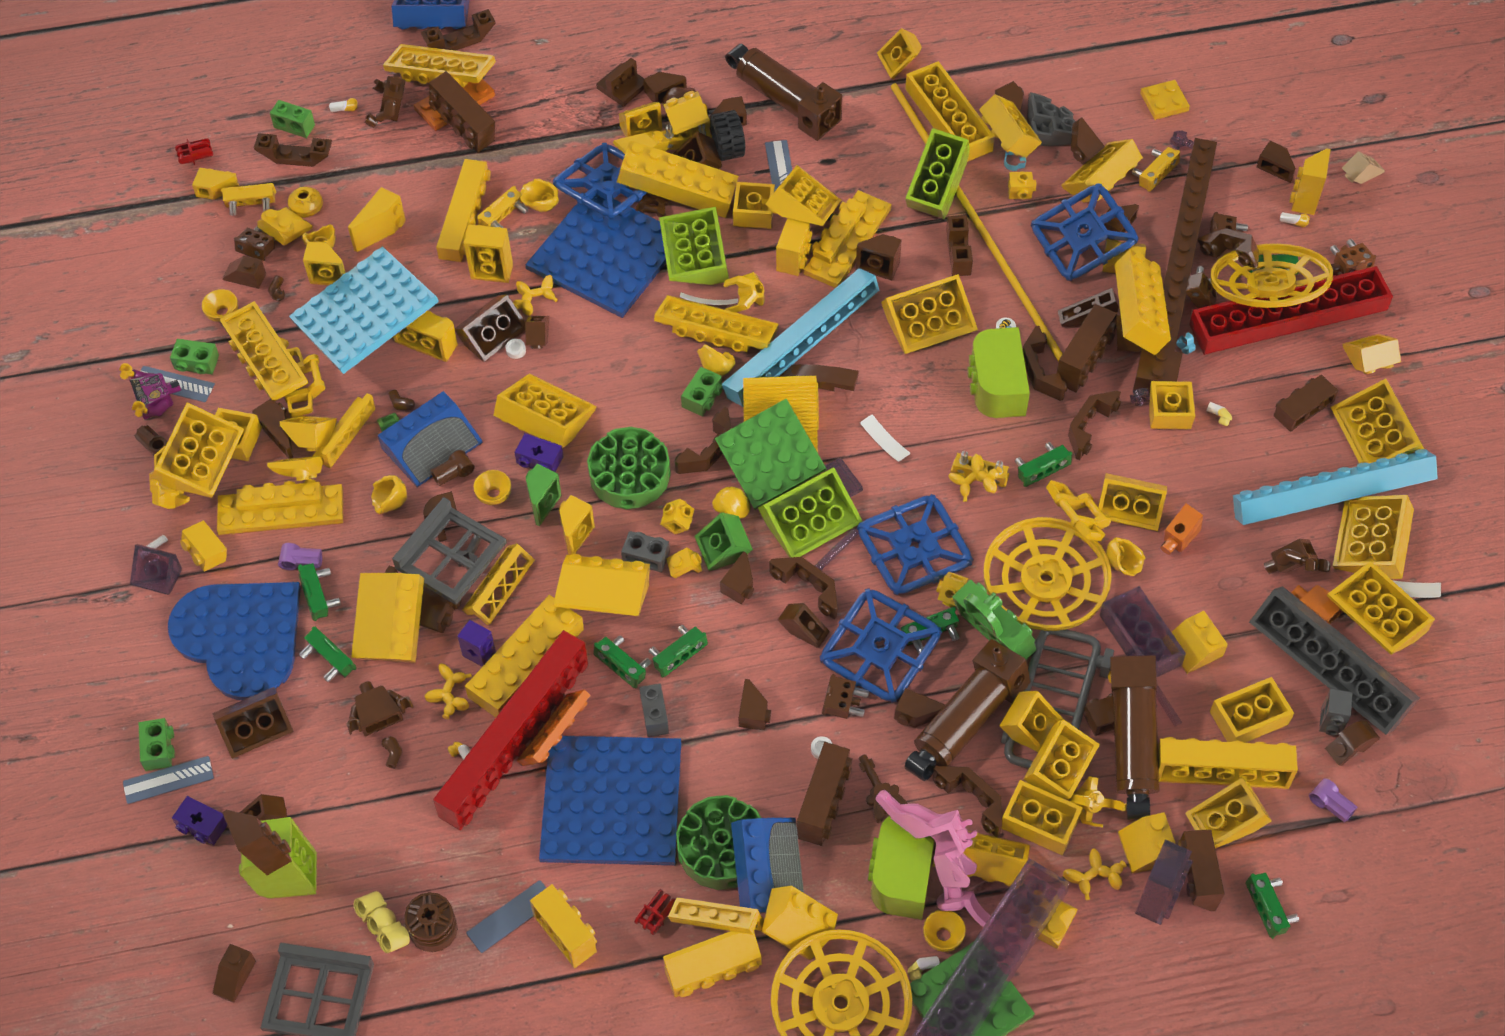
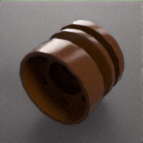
M428 892L420 894L411 900L406 907L404 919L410 938L415 946L427 952L442 951L450 946L456 938L458 926L452 906L447 898L438 893Z

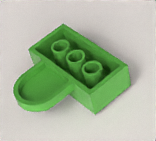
M970 579L952 596L958 613L987 640L993 639L1026 660L1037 650L1034 643L1035 638L1032 636L1033 631L1025 623L1021 625L1011 610L1008 609L1006 611L1001 607L1002 600L994 592L989 596L985 587L979 582L975 584Z

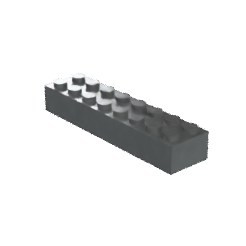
M1283 586L1275 588L1249 621V623L1328 688L1353 692L1352 707L1385 735L1396 729L1420 699L1418 695Z

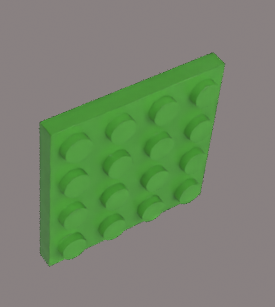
M787 399L782 400L715 438L754 510L827 470Z
M979 938L923 974L920 979L910 983L912 1004L935 1036H1005L1034 1017L1035 1014Z

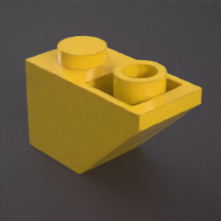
M199 168L192 186L196 197L215 200L223 196L221 193L222 188L239 187V183L235 173L210 168Z

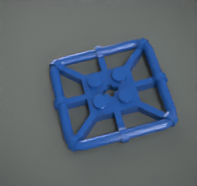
M606 142L595 147L582 158H577L574 164L553 179V185L576 199L577 203L586 205L610 219L622 213L633 203L642 200V196L647 192L641 190L633 191L629 189V186L617 183L621 167L617 168L608 162V152L622 160L625 154ZM603 153V164L596 169L586 164L598 154ZM577 170L587 174L584 178L566 179ZM584 187L589 191H587L584 194L579 193L572 188ZM620 194L627 197L625 201L613 209L612 200ZM596 195L607 200L608 209L591 199Z
M1100 183L1086 188L1067 200H1062L1061 204L1048 210L1031 222L1033 233L1044 248L1045 255L1050 257L1060 274L1067 281L1079 278L1101 264H1107L1108 260L1137 244L1139 239L1135 229L1124 215L1123 208L1117 205L1108 190ZM1092 194L1088 207L1076 214L1071 206ZM1101 194L1111 208V211L1098 217L1094 209ZM1063 210H1066L1071 216L1061 223L1046 221ZM1113 218H1118L1127 233L1107 230L1104 223ZM1082 228L1085 230L1089 229L1086 233L1080 234ZM1041 229L1060 231L1064 238L1050 245ZM1107 238L1126 241L1105 254L1097 246V244ZM1069 244L1073 254L1068 269H1066L1056 252ZM1092 248L1098 258L1074 271L1079 255Z
M933 494L920 497L900 506H892L890 510L860 522L857 527L859 536L872 557L871 562L877 566L887 586L895 595L908 593L930 583H938L939 579L944 578L948 572H959L971 566L974 560L958 531L959 527L956 523H953L941 501ZM927 504L921 521L908 526L901 514ZM933 506L946 528L932 533L927 525ZM895 517L901 529L889 533L871 526ZM951 535L962 555L941 549L937 540ZM869 536L888 541L893 550L879 554ZM911 542L919 543V548L910 547ZM896 557L903 566L897 583H895L884 563ZM940 557L956 562V564L936 572L929 561ZM922 565L927 576L903 585L908 570Z
M868 588L859 595L844 619H840L838 628L823 648L819 658L820 662L832 671L848 680L856 681V687L860 686L885 701L895 703L902 696L905 688L909 687L918 671L921 672L924 668L923 664L938 643L942 630L941 627H938L931 620L909 609L908 605H902L888 596ZM873 599L897 611L890 624L877 617ZM867 600L871 620L865 629L862 630L851 624V622ZM906 616L927 629L906 634L896 627L902 618ZM846 630L859 636L852 647L832 651ZM931 637L916 660L902 652L908 642ZM884 640L885 647L878 649L875 643ZM851 655H856L865 660L856 674L832 661ZM898 658L909 664L911 668L894 691L889 670ZM871 664L884 671L889 693L863 679Z

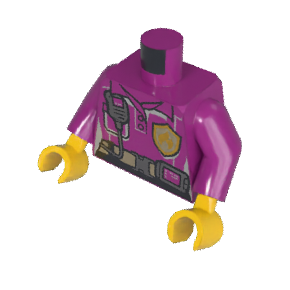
M127 363L121 364L119 368L122 379L131 377L129 381L137 400L133 403L132 410H136L135 415L137 417L143 416L144 420L152 416H161L169 407L173 406L170 394L182 391L178 380L166 383L161 373L154 374L132 370V367Z

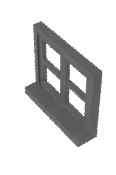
M443 497L394 555L392 560L396 570L401 573L421 575L424 577L423 586L457 605L507 542L506 538L452 508L451 502ZM450 521L468 530L453 549L435 540ZM472 534L490 543L475 563L457 553ZM429 546L446 556L431 576L413 566ZM451 559L469 569L453 589L436 579Z
M280 943L278 948L280 959L261 1023V1030L293 1036H356L374 967L371 956ZM291 966L320 970L314 994L285 989ZM329 971L358 976L352 999L323 995ZM283 995L312 999L306 1023L277 1019ZM321 1001L350 1005L344 1029L315 1025Z

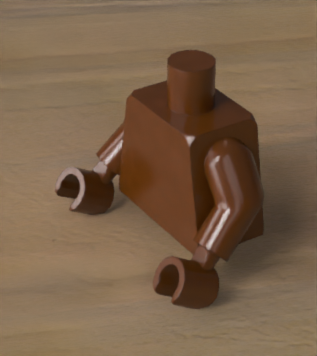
M387 76V80L384 82L378 79L374 80L376 86L372 89L383 93L381 109L376 114V117L369 113L364 123L374 128L378 121H398L406 82L404 79L398 76Z
M1297 539L1272 552L1271 556L1273 559L1264 563L1265 569L1269 574L1276 571L1288 573L1304 565L1306 571H1330L1329 561L1318 558L1309 539Z
M366 681L359 686L362 694L354 698L355 704L351 707L347 722L349 734L351 735L353 731L359 730V732L363 731L366 737L403 721L402 714L406 713L405 709L408 707L414 708L409 697H403L392 690H386L384 686L374 688L370 681Z

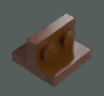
M630 58L626 62L619 64L596 83L598 90L624 107L644 90V78L637 74V63L633 58Z

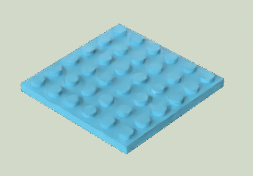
M382 246L365 260L359 262L349 272L343 274L333 284L328 285L317 296L312 297L302 307L296 309L289 317L344 374L437 304L439 300L436 295Z

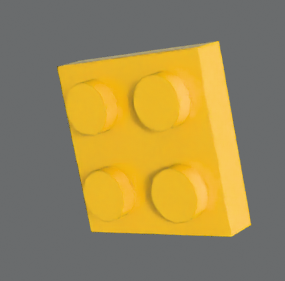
M1176 80L1141 88L1140 94L1154 120L1189 111L1190 105Z

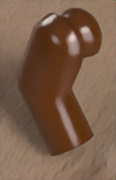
M275 276L268 288L272 299L276 301L283 300L285 296L284 290L280 289L284 282V279L280 276Z

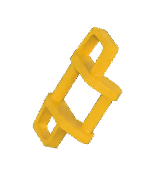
M298 347L287 349L290 355L299 357L300 362L297 365L303 374L312 371L314 381L308 388L295 390L284 396L285 402L288 404L290 416L297 417L313 412V399L325 390V383L321 379L318 355H308L303 360ZM308 400L306 407L292 408V404Z
M1051 480L1046 489L1055 504L1061 507L1071 519L1073 527L1084 537L1101 542L1106 535L1101 529L1106 528L1111 523L1108 515L1102 513L1094 503L1091 494L1084 493L1075 497L1065 484ZM1087 506L1096 518L1077 515L1075 511Z

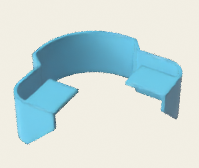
M1010 151L1005 152L1004 166L1008 170L1017 171L1020 168H1025L1026 157H1019L1020 161H1025V163L1013 166L1009 165L1006 159L1007 155L1014 154Z
M1188 332L1185 337L1180 336L1176 345L1184 354L1187 355L1195 351L1196 345L1194 344L1192 334Z

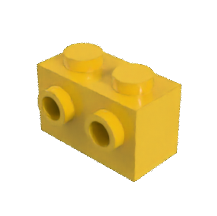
M204 520L182 530L180 544L183 550L190 553L195 565L200 566L204 572L226 562L227 548Z

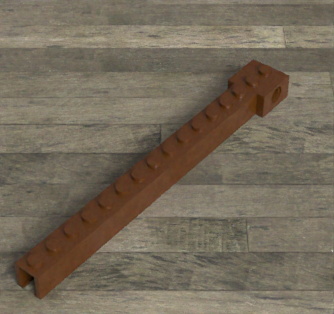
M1200 138L1194 139L1163 284L1171 340L1156 355L1142 348L1133 391L1150 394L1151 381L1177 382L1183 353L1175 352L1217 146L1215 141Z

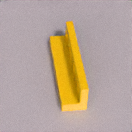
M367 393L363 399L357 397L334 427L327 445L320 447L313 454V456H322L324 466L331 468L375 411L376 408L372 395Z
M508 545L462 611L467 615L475 614L486 625H490L535 559L520 545ZM520 554L526 560V563L523 567L517 568L516 559ZM507 571H513L514 580L510 584H506L505 574ZM496 587L502 588V597L500 598V600L494 599V590ZM486 603H490L491 613L488 617L480 611Z
M676 898L668 915L670 921L675 923L752 934L754 930L762 931L764 923L758 909L684 898Z

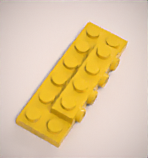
M400 44L383 64L385 71L400 73L402 79L406 82L419 81L421 84L429 83L447 71L462 87H465L468 82L479 83L496 61L493 55Z
M859 190L852 199L849 198L847 202H842L839 207L840 213L833 215L830 220L829 229L824 228L822 231L821 241H816L813 244V257L805 267L804 275L834 288L840 285L856 263L857 244L874 236L890 212L892 204Z
M669 295L666 296L654 315V321L663 325L673 326L672 333H676L679 337L687 336L694 338L698 342L706 341L713 343L717 347H730L736 352H747L750 346L760 350L767 348L774 339L779 327L778 323Z
M255 301L219 319L231 338L228 342L234 352L239 351L237 356L242 365L245 363L248 365L245 368L251 378L253 376L256 377L254 382L259 391L263 389L271 400L276 401L308 384L307 378Z
M308 479L304 483L299 484L293 481H286L283 485L275 486L273 483H265L263 487L256 488L252 485H244L242 489H237V494L218 496V535L343 523L342 484L321 486L320 482Z

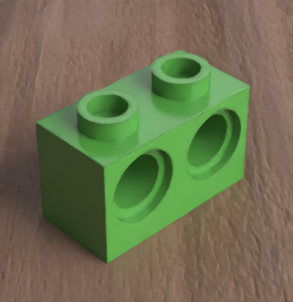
M278 100L270 111L271 120L276 129L307 138L315 126L312 111Z
M177 339L170 360L174 369L178 371L213 375L219 353L216 345L213 343Z
M700 367L681 395L682 408L703 417L705 412L712 408L715 397L722 393V376Z
M165 718L138 722L140 762L145 771L172 767V758H175L174 746L171 745V739L174 738L172 725L169 726ZM162 752L160 755L154 756L156 753Z

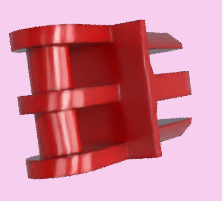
M209 138L189 142L187 139L186 143L175 146L180 164L193 162L195 165L196 160L213 156Z
M661 889L658 890L648 905L644 904V908L634 921L636 924L640 923L643 925L642 928L644 930H650L652 935H655L659 928L664 926V920L669 915L676 900L675 898L671 899V896L667 893L663 895L664 891ZM645 915L649 916L647 920L643 918Z

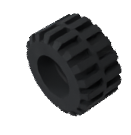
M731 110L712 114L710 119L711 135L720 160L725 161L743 157L746 150L745 137L737 112Z

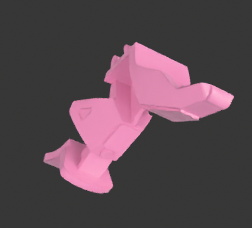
M886 790L880 791L876 796V801L890 815L893 821L915 838L931 836L936 842L934 862L941 885L944 887V893L937 898V907L941 911H955L965 907L982 927L990 929L994 924V920L978 903L974 891H962L961 888L969 886L970 879L967 875L974 874L977 868V864L963 853L967 847L972 845L973 840L971 838L977 835L976 830L968 832L966 826L972 825L973 821L970 819L962 821L958 810L937 814L919 804H900Z

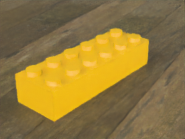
M939 61L906 74L905 89L933 128L969 140L970 151L967 162L993 151L995 136Z
M630 140L617 183L699 210L716 207L717 215L726 218L739 176Z
M1129 249L1115 264L1123 337L1156 355L1171 340L1161 268L1156 262L1149 261L1141 253Z
M550 594L465 685L468 698L495 718L563 630L575 637H578L584 630L582 617L570 608L553 607L554 597Z
M1166 737L1160 739L1158 744L1159 782L1229 786L1237 780L1244 778L1251 787L1289 789L1298 771L1296 746L1287 743L1273 745L1266 744L1265 742H1221L1217 739L1199 741L1196 738L1179 740L1174 737Z

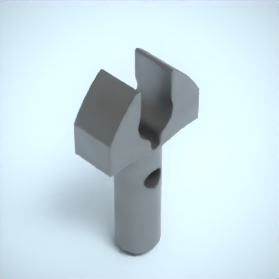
M474 534L467 550H459L457 553L466 558L469 557V560L475 563L478 556L474 555L481 538Z

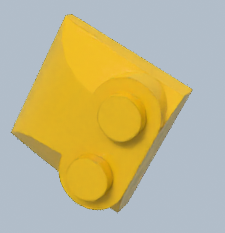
M287 207L277 211L268 209L261 214V219L257 221L259 229L274 237L275 240L284 246L313 229L310 223Z
M322 456L291 458L269 462L267 466L275 473L296 477V481L316 478L317 474L321 473L323 460Z
M1036 888L1026 908L1023 910L1016 928L1058 949L1078 909Z

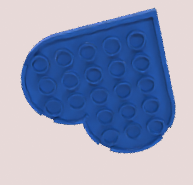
M299 582L214 584L194 589L183 596L171 611L168 620V633L175 649L185 658L197 663H206L208 675L213 685L227 697L244 700L272 687L276 689L287 681L294 666L301 585Z

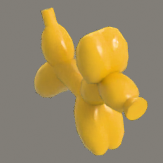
M551 275L544 278L541 288L530 290L526 283L522 281L516 282L517 291L522 295V300H514L513 304L516 309L522 308V311L527 316H531L533 313V306L530 303L532 297L543 295L546 299L553 300L554 302L558 301L551 290L553 287Z
M975 454L971 461L973 472L965 478L961 474L950 473L948 477L954 484L960 485L963 502H967L970 484L977 479L983 481L987 492L995 493L997 485L994 479L999 476V473H1002V469L998 466L987 473L984 471L982 456Z
M439 664V672L442 678L446 680L443 689L430 690L424 697L430 703L444 701L446 706L444 707V715L442 717L449 720L455 709L464 711L469 708L468 701L465 698H454L451 691L455 683H462L466 678H471L472 674L462 672L453 674L451 668L446 664Z
M1093 848L1089 854L1091 869L1084 874L1075 869H1065L1063 871V877L1071 883L1079 884V889L1085 895V900H1089L1091 889L1089 881L1097 875L1107 877L1110 886L1115 890H1119L1122 887V878L1119 874L1122 873L1123 868L1127 867L1123 860L1120 863L1113 864L1110 868L1102 865L1100 853L1097 849Z

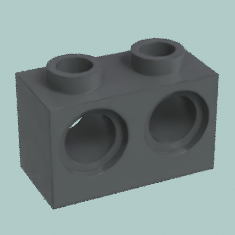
M629 531L621 551L622 560L628 562L641 561L650 564V570L662 573L667 561L666 558H668L670 553L669 541L661 537H650L642 532L635 533Z
M661 683L639 687L647 737L669 734Z
M1336 689L1329 690L1321 707L1319 732L1335 736L1345 729L1351 717L1353 692Z

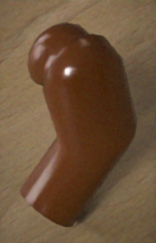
M391 390L388 393L396 410L408 411L414 409V400L400 397L397 390Z
M388 736L382 740V747H385L390 753L386 766L395 769L402 754V748L396 738Z

